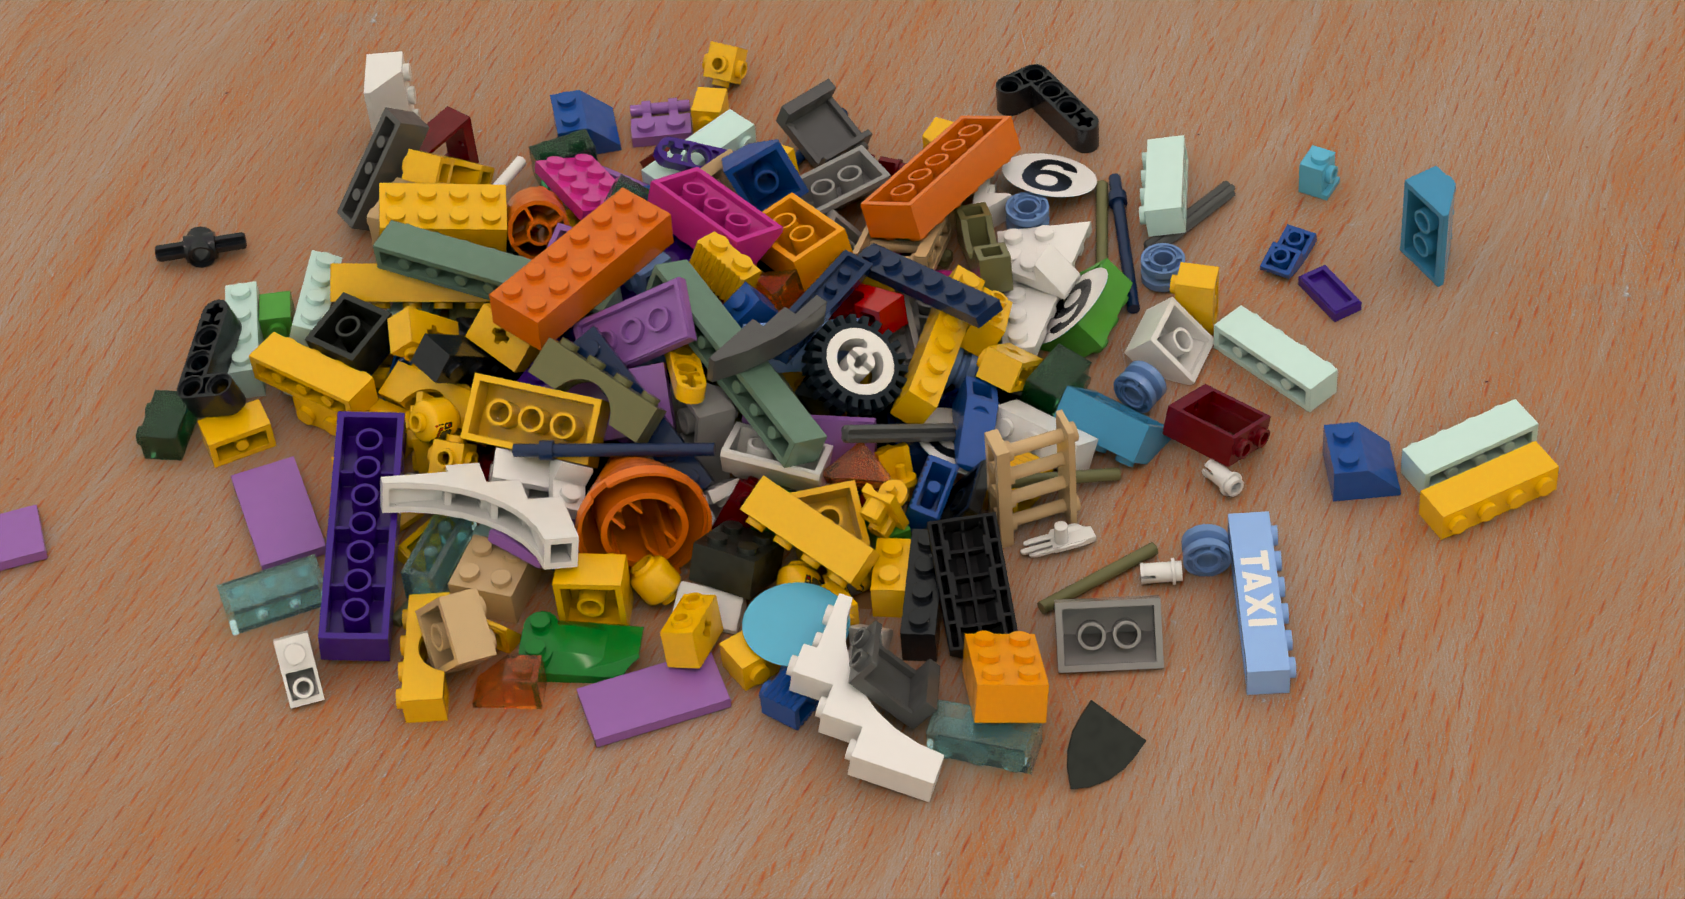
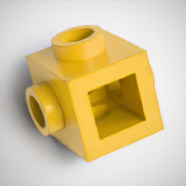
M711 41L709 51L703 58V76L712 78L713 85L729 88L730 83L740 85L741 79L745 77L747 72L746 57L748 50Z
M447 433L446 439H434L427 454L429 463L428 473L446 472V465L478 463L477 444L467 443L458 434Z

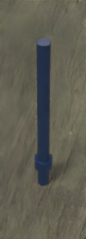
M1115 173L1111 174L1108 178L1110 186L1108 201L1114 214L1121 270L1133 282L1127 295L1129 297L1126 303L1127 311L1135 314L1140 311L1125 209L1128 202L1126 191L1122 189L1121 176Z
M540 440L539 444H513L512 453L513 457H539L540 460H555V457L715 456L716 445L715 443H555L554 440Z

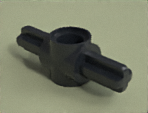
M195 227L186 236H183L182 242L157 245L155 247V256L159 262L186 258L187 263L195 267L204 268L213 264L215 259L219 258V253L247 248L246 235L239 232L216 236L215 232L207 227Z

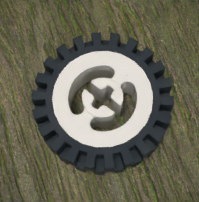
M849 314L845 319L843 315H840L833 321L829 320L816 332L804 349L806 352L803 354L801 362L806 363V365L801 369L802 376L810 375L805 381L807 389L816 387L817 390L811 395L815 401L821 396L826 399L821 406L826 411L832 405L836 407L833 414L835 416H842L847 412L848 417H857L858 415L859 417H875L901 394V388L907 381V378H904V376L908 373V365H901L907 359L905 352L896 353L902 346L899 340L890 343L888 339L893 333L887 329L881 334L878 330L882 323L876 320L869 326L870 317L864 315L858 321L856 314ZM838 351H850L838 364ZM871 371L872 382L870 384H860Z

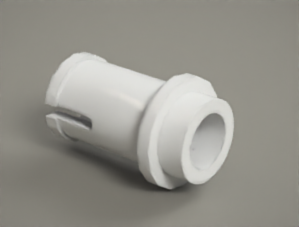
M1213 459L1205 463L1204 466L1212 472L1202 469L1203 476L1216 484L1222 495L1235 497L1242 491L1244 481L1240 473L1230 471L1226 466Z
M1171 558V561L1140 563L1142 585L1173 582V585H1176V582L1183 581L1182 562L1174 561V558Z

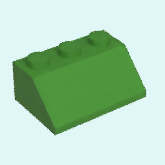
M1108 258L1080 272V276L1093 269L1105 268L1108 272L1105 288L1095 304L1078 323L1057 339L1042 344L1040 350L1079 359L1092 353H1100L1109 342L1107 338L1110 331L1119 321L1117 316L1129 299L1127 295L1133 282Z

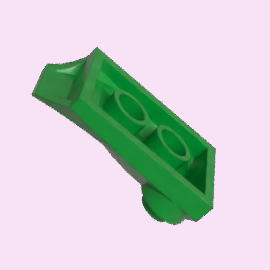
M535 612L526 618L523 626L518 654L519 680L523 682L597 683L624 675L629 666L639 659L644 627L559 621L551 612Z

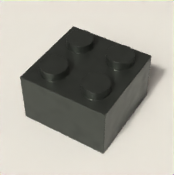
M343 292L308 334L305 341L309 348H314L334 360H339L358 371H365L372 376L390 354L387 319L393 315L386 310Z
M724 521L693 543L689 580L750 600L777 580L778 571L782 567L784 548L773 541L774 535L768 531L761 533L760 531L743 527V524L737 521Z

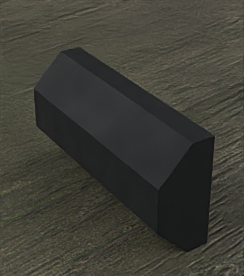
M996 512L927 522L950 656L963 658L965 634H975L978 631L1010 634L1011 632L1018 631Z

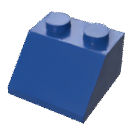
M581 90L550 95L562 158H572L577 154L596 155L622 150L613 107Z
M778 139L749 143L721 159L723 171L736 193L761 212L791 192L798 197L809 192V189Z
M1358 422L1324 425L1322 453L1333 502L1401 495L1389 441Z

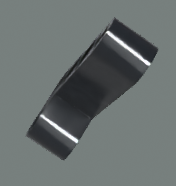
M1031 64L1001 77L996 82L997 110L1002 115L1014 116L1032 108L1077 152L1091 153L1098 149V117L1046 67L1039 64Z
M220 299L208 303L202 311L177 386L179 398L191 414L197 418L234 415L246 403L245 395L231 375L228 374L232 354L235 351L242 330V324L228 303Z

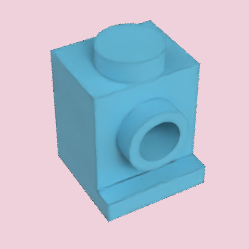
M1312 145L1299 164L1298 192L1328 200L1340 182V177L1337 176L1338 166H1335L1336 152Z

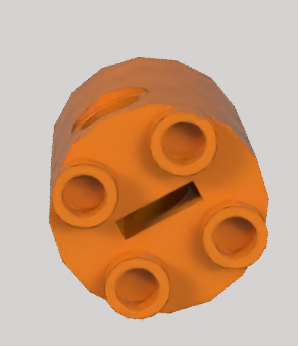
M544 186L520 190L507 203V235L511 247L520 256L528 259H534L547 248L558 222L570 226L562 201L554 192Z

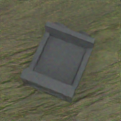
M830 79L823 81L784 104L776 119V122L813 168L860 145H863L868 150V143L872 136L869 129L861 133L832 97L836 87Z
M875 620L867 628L862 627L852 639L853 649L849 662L850 674L848 683L914 730L937 710L941 666L932 659H929L917 670L913 669L880 644L882 624Z

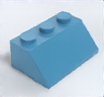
M1434 166L1405 180L1400 251L1439 287L1444 283L1450 256L1456 183L1451 176L1446 175L1439 167Z
M1067 386L1056 410L1062 409L1068 421H1073L1077 429L1098 438L1096 451L1106 453L1109 450L1117 454L1115 457L1116 461L1133 467L1135 463L1147 465L1171 440V438L1162 434L1163 423L1095 390Z

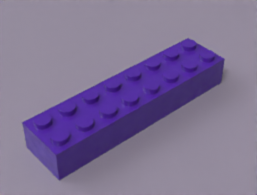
M338 411L318 632L321 660L390 661L401 513H382L380 507V477L404 475L407 438L405 413Z

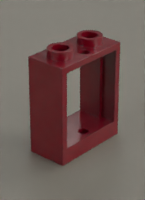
M447 106L427 123L430 128L419 151L433 153L446 142L448 153L444 156L479 163L471 118Z
M1204 384L1168 405L1162 434L1230 467L1239 460L1245 459L1258 448L1265 446L1270 436L1268 427L1271 416Z

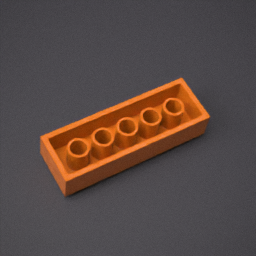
M960 116L860 204L870 237L884 238L885 240L900 238L910 239V241H919L926 238L936 225L942 223L945 217L954 209L959 208L968 196L978 191L979 186L987 179L992 178L995 172L1004 164L1010 162L1011 158L1021 149L1012 116Z
M622 187L489 294L493 323L541 351L549 337L555 340L674 243L671 214Z

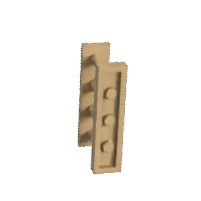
M955 209L945 217L942 223L936 225L926 238L919 241L871 238L866 225L854 250H852L853 254L858 255L864 248L875 243L895 253H909L911 256L904 257L936 270L956 228Z
M1062 409L1056 411V430L1016 442L1004 441L998 429L984 432L989 513L996 512L1002 548L1014 545V530H1017L1019 525L1062 512L1069 524H1077V511L1081 510V504L1076 493L1075 442L1079 441V434L1075 423L1068 421ZM1057 444L1056 454L1012 467L1010 465V461L1014 460V456ZM1058 468L1057 477L1018 489H1011V485L1015 484L1017 479ZM1058 491V500L1015 513L1012 511V508L1016 507V503Z

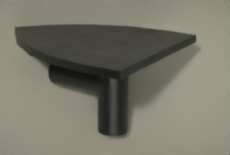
M1093 700L1089 702L1080 715L1070 737L1067 749V773L1070 789L1092 787L1111 779L1127 767L1146 742L1144 738Z

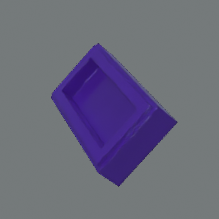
M1326 265L1298 277V285L1334 322L1361 310L1362 302Z

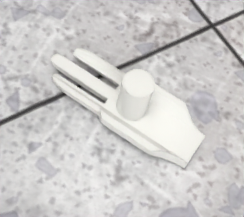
M1058 521L1054 524V529L1049 531V534L1024 541V546L1031 547L1021 549L1020 553L1022 555H1029L1031 558L1059 553L1095 542L1096 535L1091 526H1082L1076 523L1067 525L1064 521Z

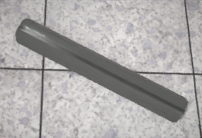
M1223 181L1187 209L1186 233L1234 197L1235 186L1228 181ZM1186 233L1152 236L1144 242L1143 250L1158 243L1173 244Z
M953 423L844 425L841 429V439L844 443L954 441L957 428Z

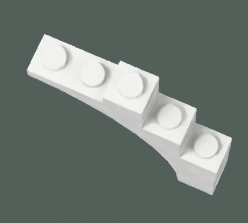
M479 463L446 465V472L380 477V507L382 513L412 512L439 514L477 522L501 531L522 543L536 556L544 570L578 567L579 536L562 496L528 499L520 479L486 482Z
M839 593L835 605L828 604L822 620V624L826 625L824 632L817 631L812 646L803 644L799 656L792 655L786 671V675L791 676L789 691L819 700L815 717L820 718L818 732L849 743L844 758L850 760L847 775L930 802L945 755L917 743L897 730L874 708L866 695L848 683L850 660L846 645V627L853 597Z

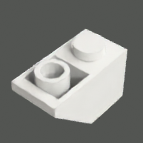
M308 630L274 639L273 643L290 708L325 700Z

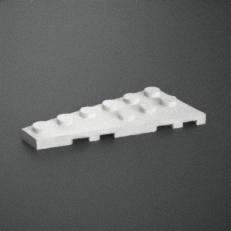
M1091 221L1051 226L1041 225L1039 227L1023 229L1012 228L1005 231H997L998 243L1005 242L1011 255V265L1024 248L1042 254L1047 245L1052 244L1075 268L1078 256H1081L1084 251V242L1092 233ZM1013 280L1014 290L1003 293L1013 303L1006 331L1002 336V344L1011 343L1037 356L1047 334V325L1050 319L1054 318L1057 312L1056 305L1062 299Z

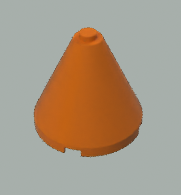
M610 457L578 509L575 519V529L579 536L578 550L580 553L626 554L629 573L632 567L644 556L649 554L653 557L661 555L681 574V567L692 558L693 543L709 531H712V515L706 496L699 485L689 476L649 457Z

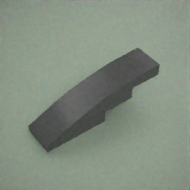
M816 295L796 314L784 307L764 326L752 319L709 358L707 379L715 382L745 372L773 359L796 345L824 323L827 302Z

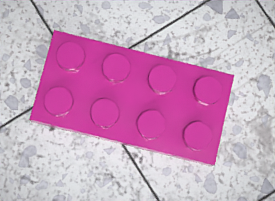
M577 154L572 158L551 156L547 160L535 161V173L580 221L622 188L593 156L588 154Z

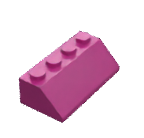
M699 167L655 179L650 183L647 201L671 214L673 234L693 249L699 239L715 231L717 234L725 236L729 240L730 245L741 254L749 256L753 264L756 265L783 232V226Z

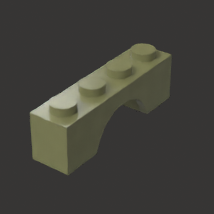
M986 202L962 205L955 209L957 239L971 272L985 280L983 288L986 287L1001 293L1014 290L1011 255L1005 242L997 243L992 215Z
M549 337L528 372L552 388L564 392L581 383L590 382L597 384L605 392L609 400V425L636 443H647L667 412L658 406L661 400L646 390H643L641 394L631 388L634 382L622 374L616 372L612 376L604 371L607 365L596 357L589 355L586 359L578 354L577 351L580 347L570 340L562 337L558 341Z

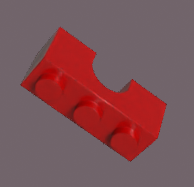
M863 283L854 290L828 319H835L840 315H843L844 319L849 314H856V318H861L864 315L870 317L869 326L876 320L882 323L878 330L881 334L887 329L895 333L908 324L903 294Z

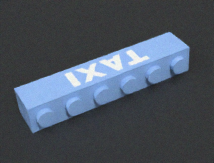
M1269 511L1228 514L1227 533L1230 540L1231 570L1247 695L1290 693V678H1296L1295 657L1288 656V651L1293 650L1292 631L1285 630L1284 624H1289L1288 603H1281V598L1285 597L1284 577H1278L1277 571H1282L1281 551H1274V546L1278 545L1277 525H1271Z

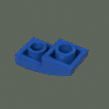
M1287 224L1278 242L1271 244L1260 265V270L1290 279L1302 266L1317 242L1316 233Z

